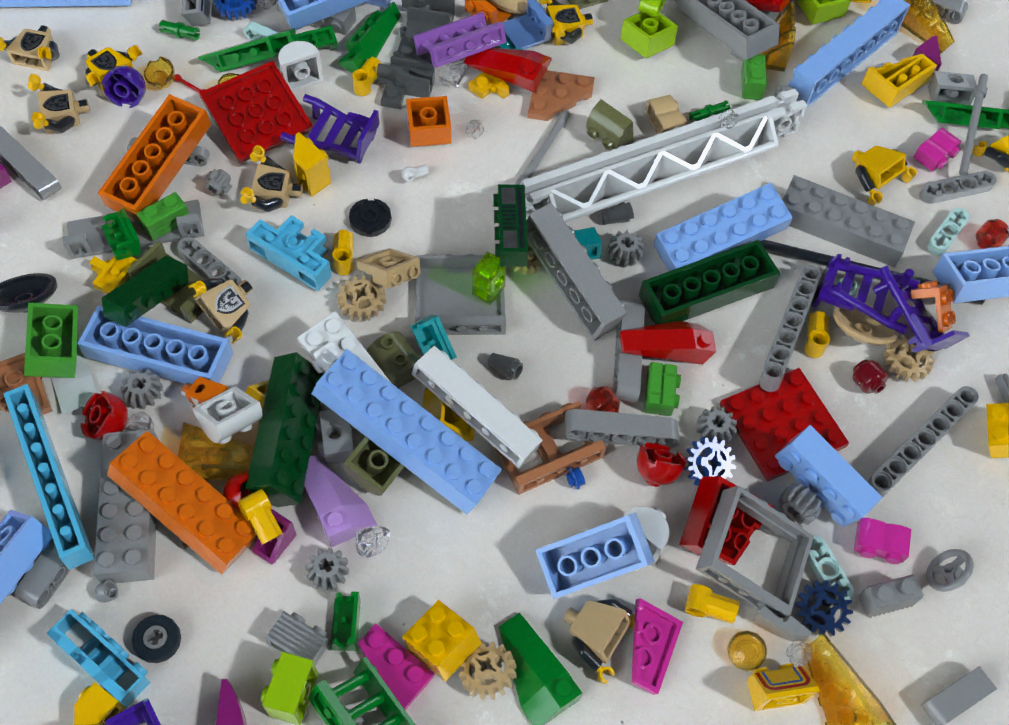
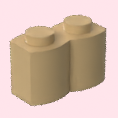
M671 95L647 101L646 113L654 126L656 134L687 125L685 116L681 114L677 101Z

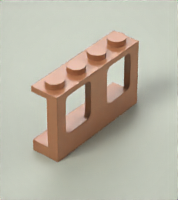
M580 401L573 404L567 403L552 413L545 412L538 419L531 422H523L528 428L535 430L543 440L537 449L543 461L541 464L520 472L510 460L494 447L518 495L569 473V467L572 469L575 467L581 468L604 458L606 446L602 440L598 442L584 441V445L569 452L561 453L548 431L549 428L565 422L566 411L581 409Z

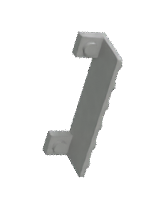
M199 200L185 201L184 203L189 214L176 217L178 227L154 241L143 230L140 222L129 218L139 238L140 247L155 245L158 241L166 243L178 241L184 237L195 238L204 236ZM105 215L67 222L68 236L63 237V245L70 258L76 259L112 252L101 226L112 223L114 220L104 222L103 217Z

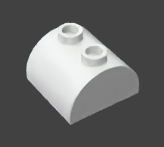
M295 41L285 45L280 50L278 59L281 74L292 92L324 81L320 52L313 44L305 41Z
M235 386L192 408L204 433L210 440L220 444L229 442L232 439L231 435L238 431H249L253 427L252 424L262 418L260 402Z
M634 507L628 510L622 517L636 512L655 560L650 565L654 567L659 561L669 539V526L666 521V515L658 508Z

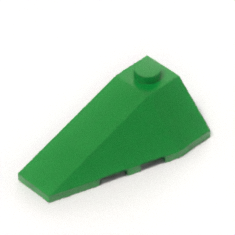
M518 613L498 627L506 652L511 651L512 660H515L517 668L514 670L517 677L513 681L516 686L521 709L532 725L547 724L580 700L582 692L521 613Z

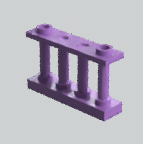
M484 12L413 36L417 55L430 52L432 65L435 68L507 42L504 24L499 21L487 26Z

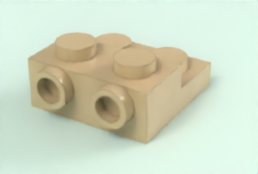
M391 248L357 260V269L372 275L373 283L382 285L383 288L399 286L402 282L410 281L412 278L416 279L421 274L419 257Z

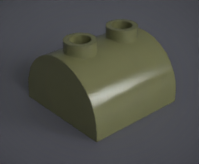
M600 99L587 119V134L594 140L597 137L602 139L603 146L609 151L613 148L617 149L620 146L632 144L634 142L633 121Z
M400 332L387 333L379 337L367 348L366 351L390 382L397 388L416 379L412 375L414 364L420 358Z
M366 436L343 463L346 474L358 486L377 496H381L405 467Z

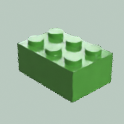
M28 302L24 376L75 378L78 305Z

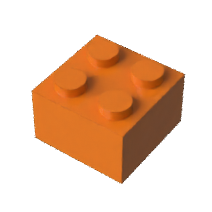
M447 96L406 99L411 147L451 144V121Z

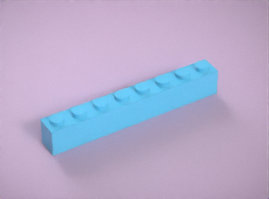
M28 384L3 393L59 558L69 570L95 559L37 397Z

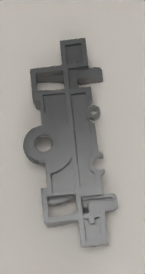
M402 0V7L407 8V26L400 27L401 41L398 50L393 52V56L390 58V65L378 64L377 67L378 82L386 84L380 100L381 106L401 109L405 95L420 98L430 97L435 82V67L432 65L430 52L417 55L413 36L453 22L455 17V0Z

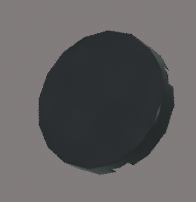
M362 199L356 202L349 212L350 226L354 232L361 236H378L390 227L392 221L390 208L379 199Z

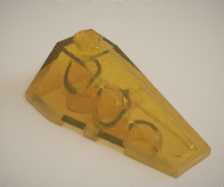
M904 0L910 4V7L902 22V27L923 42L932 36H937L940 54L955 42L946 22L942 21L938 14V6L934 5L932 0Z
M790 3L779 21L778 45L760 53L765 55L766 69L785 72L795 43V3Z
M822 633L804 648L811 676L819 686L820 697L817 698L819 705L823 706L827 720L825 725H896L882 702L825 634Z

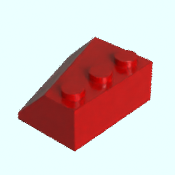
M721 476L701 477L679 543L680 546L697 555H701L723 490L737 485ZM736 507L718 560L735 566L749 545V538L755 530H759L762 523Z

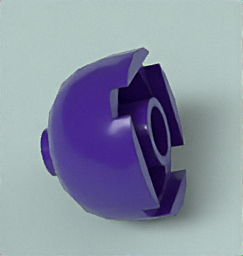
M116 66L108 71L102 80V85L104 84L105 95L117 106L122 107L123 103L131 105L129 108H133L141 102L146 92L143 76L139 71L130 66Z

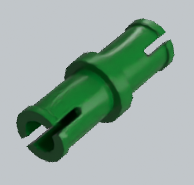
M161 20L159 23V27L164 28H159L161 33L172 34L176 38L185 37L198 40L200 37V33H196L200 32V29L197 27L186 26L182 22L173 23Z
M726 100L715 105H705L702 109L689 112V120H693L691 121L692 123L708 118L711 115L726 112L731 109L730 104L726 106L729 103Z

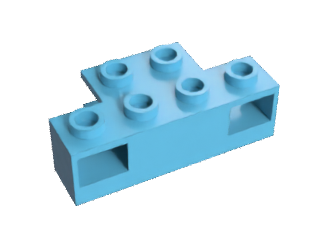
M292 215L278 229L259 219L246 233L250 250L319 291L332 277L330 262L323 258L328 252V249L322 246L327 241L326 236L315 229L311 231L309 237L305 236L300 232L304 228L303 222Z
M70 609L47 632L69 656L74 658L85 671L126 708L150 684L145 677L148 672L137 661L133 665L126 660L130 655L83 612L77 615ZM77 621L93 635L81 649L65 635ZM130 669L139 679L125 691L116 682Z

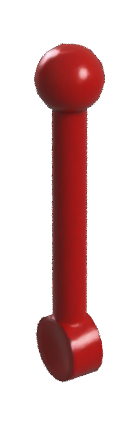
M179 74L174 75L176 82H181L198 93L205 90H201L185 81Z

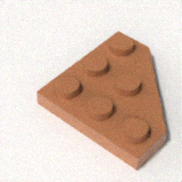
M546 70L536 92H532L528 118L548 121L554 118V115L560 111L569 110L576 106L577 102L591 98L595 77Z
M25 353L0 361V410L10 413L3 393L28 384L38 399L43 415L53 411L42 377L24 376Z

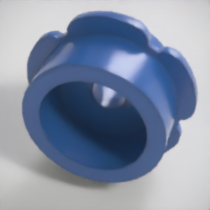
M569 467V473L566 474L567 481L570 487L575 486L576 489H580V486L586 484L582 471L579 467L573 469Z

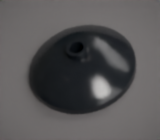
M33 273L1 282L0 311L10 313L28 312V302L45 303L58 287L56 278L49 274Z

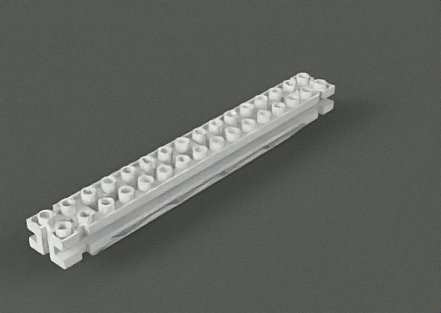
M795 88L782 91L776 97L774 95L764 97L761 100L747 103L744 106L729 109L717 115H711L708 118L694 121L682 127H676L664 133H658L644 140L640 139L635 143L620 146L608 152H602L591 158H584L579 162L564 165L552 171H546L541 175L525 178L520 182V185H525L526 220L529 214L552 202L554 207L562 213L563 220L568 222L778 148L777 137L780 135L786 137L797 133L801 123L799 118L804 116L808 105L804 100L796 101L799 93Z

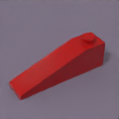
M490 48L467 56L463 63L466 66L535 93L552 58L530 50Z
M674 321L622 330L619 333L622 353L701 365L716 353L713 332L697 323Z

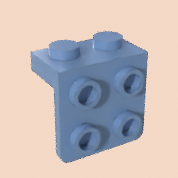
M527 0L525 15L503 22L505 35L514 48L520 47L524 50L551 40L553 20L550 16L548 17L542 5L536 0Z

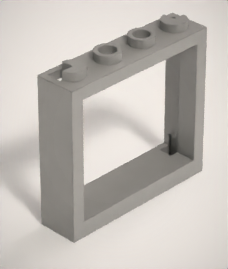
M735 486L722 492L696 570L758 610L766 606L779 618L790 617L814 536L804 530L802 525L788 519L784 513L770 507L766 501L758 499L749 493L748 489ZM736 507L790 542L774 595L718 560Z

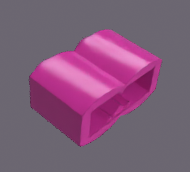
M942 127L931 138L920 145L913 158L932 172L937 168L941 170L947 164L950 157L953 159L958 155L961 150L959 146L962 141Z
M863 517L857 523L854 551L860 553L865 558H875L878 556L890 564L903 563L909 557L911 529Z

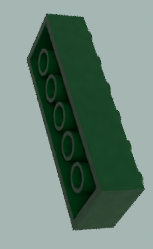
M758 239L643 280L639 297L655 325L685 321L774 288L780 276V271Z
M297 352L274 357L262 410V418L260 419L245 489L252 493L262 489L270 503L276 507L301 504L321 402L311 393L318 380L323 376V373L319 374L312 364Z

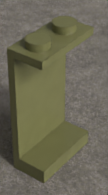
M160 241L148 248L142 257L131 264L130 268L127 269L130 278L164 256L171 257L165 252ZM188 268V284L161 303L192 323L204 311L193 299V296L196 295L195 289L192 287L188 288V286L204 279Z

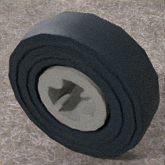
M155 614L146 617L138 623L132 635L133 650L140 659L148 663L167 661L175 655L181 642L180 628L173 619L165 615ZM156 633H159L163 639H159L158 644L155 645L150 640L155 638Z

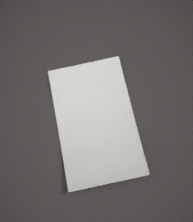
M77 344L75 378L51 377L62 415L84 407L89 398L97 393L85 356Z

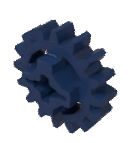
M818 580L814 581L813 589L807 584L803 587L806 594L800 592L797 595L802 601L795 603V607L801 608L796 617H803L804 621L801 624L803 626L808 624L810 626L809 630L812 633L818 630L819 637H823L826 631L830 637L834 636L835 629L838 632H843L844 627L842 623L848 625L851 622L846 615L853 614V610L847 609V605L851 604L852 600L844 599L847 591H837L839 586L837 583L829 587L828 580L823 581L822 586H820ZM826 592L833 595L837 600L828 597ZM813 594L814 602L812 606L807 607V602ZM821 605L828 607L834 606L830 608L826 613L824 611L819 610L814 611ZM837 610H840V616L834 623V615ZM811 617H815L818 620H820L822 625L813 621Z

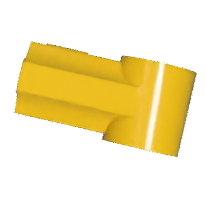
M371 57L367 59L360 69L353 72V90L356 95L367 96L371 93V85L378 77V64H382L378 58Z
M339 230L337 233H334V251L332 256L335 272L339 275H349L354 269L353 233L348 230Z
M817 311L810 313L808 316L807 341L804 346V352L811 358H820L830 342L828 334L829 316L825 312Z
M262 489L238 500V506L247 521H250L262 545L283 534L271 512L270 501Z
M690 585L685 606L686 613L696 617L709 616L731 624L735 622L739 601L715 594L704 585Z

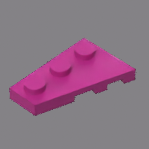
M641 598L635 600L631 683L652 695L659 694L683 622Z
M376 623L358 642L364 656L377 668L379 675L405 710L435 676V673Z

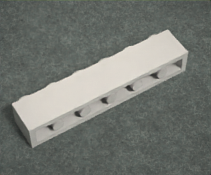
M433 346L414 364L412 375L517 468H520L537 451L543 441L538 433L521 422L519 416L505 408L498 398L490 395L480 382L474 381L467 375L465 369L451 361L444 351Z

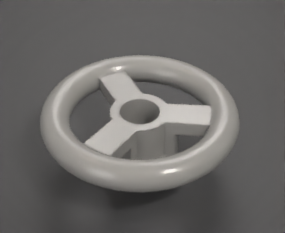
M950 549L940 553L931 561L927 568L926 580L929 586L934 590L942 592L952 591L963 586L973 572V559L968 552L961 549ZM958 556L951 563H948L944 566L939 565L941 562L950 557ZM964 562L966 563L965 570L960 567ZM934 574H942L947 584L937 583L934 579Z

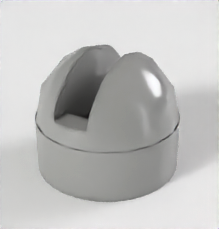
M112 580L100 583L95 588L97 595L95 598L102 603L115 600L118 597L117 585Z

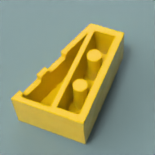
M924 54L901 59L898 63L891 64V62H888L879 68L869 67L861 85L891 108L928 83L937 65Z

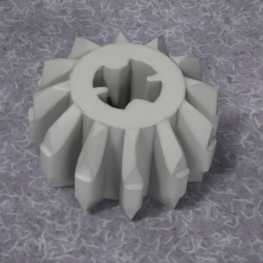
M626 230L623 234L618 231L616 236H612L608 245L610 260H616L617 265L624 263L625 268L628 263L634 266L637 261L642 259L645 250L642 237H636V232L629 234L628 230Z
M138 369L136 374L129 372L130 378L122 379L123 386L120 387L123 399L135 409L139 405L145 409L149 403L154 406V399H161L162 383H160L159 376L153 374L149 369L144 373L141 369Z
M713 406L710 411L705 409L702 412V416L698 417L696 430L697 433L702 434L701 438L717 437V441L724 440L728 444L737 432L735 428L737 420L731 419L733 416L732 412L726 414L724 407L718 411Z
M792 483L782 492L778 499L779 507L785 511V515L789 516L791 521L795 520L800 525L803 523L809 525L819 516L820 511L823 509L821 506L822 501L816 497V493H813L809 487L805 488L800 483L797 485Z
M329 546L326 553H323L322 549H318V557L310 555L309 559L312 563L305 566L306 571L309 572L306 577L308 581H313L312 585L314 588L322 585V590L326 592L330 585L336 590L338 588L337 582L345 584L344 575L349 574V568L346 567L348 560L347 558H342L340 550L333 554V549ZM329 566L331 571L326 572L324 568Z

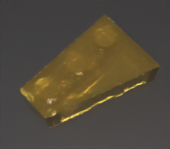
M183 422L178 457L203 479L228 480L235 474L249 471L254 446L234 439L224 444L215 443L208 438L202 428Z

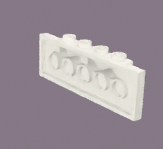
M336 311L297 337V341L313 360L311 364L319 374L322 372L324 375L343 352L348 349L390 382Z

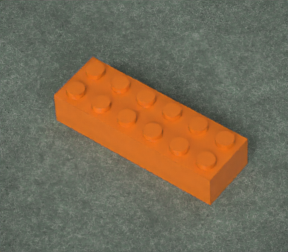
M169 94L98 191V195L104 205L117 212L124 209L129 218L140 222L136 213L160 199L211 126L206 110Z
M149 431L142 434L109 463L107 476L221 575L257 539L258 536L250 521L245 519L242 512L234 508L229 500Z

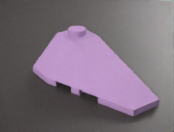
M316 454L310 456L304 489L331 547L378 527L368 505Z

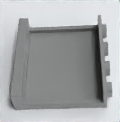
M425 254L416 256L420 258L421 274L416 278L415 322L432 314L439 316L447 335L506 334L504 267H500L499 257H495V254Z

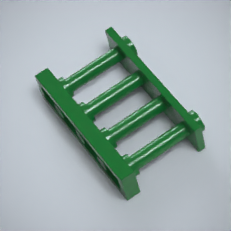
M364 657L354 670V677L334 688H331L326 680H323L315 685L308 696L309 701L326 725H357L354 721L355 719L377 706L386 718L385 721L378 725H416L381 678L377 668L371 664L367 657ZM362 685L370 695V698L352 709L346 710L338 698Z

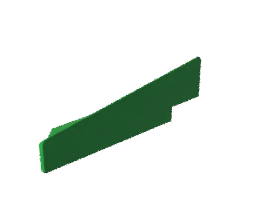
M395 2L390 3L384 12L379 10L373 12L344 45L349 52L339 60L338 63L341 67L353 73L355 70L360 69L367 59L371 57L377 58L401 17Z
M295 28L206 53L199 56L198 59L212 65L219 72L276 57L277 53L285 45L295 42L296 31Z
M923 100L922 103L926 105L937 122L969 126L973 105ZM982 107L978 127L993 129L1003 127L1009 129V110Z

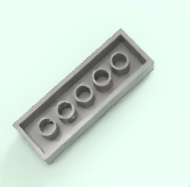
M677 0V9L746 60L769 50L779 43L780 24L745 0Z
M793 175L782 200L793 217L789 224L790 227L894 268L904 253L915 221Z
M551 202L529 214L527 219L528 244L593 340L595 341L616 329L627 313L625 305L615 296L611 284L604 280L598 265L591 261L584 245L580 244L576 239L573 229L567 226L560 210L555 208Z
M153 429L113 432L103 435L93 574L100 583L106 580H112L114 583L154 580L157 518L107 476L109 463L146 431H149L158 439Z

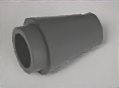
M622 202L605 212H601L605 225L630 222V219L634 218L630 202Z
M492 353L488 359V365L509 380L518 379L522 373L523 363L517 358Z

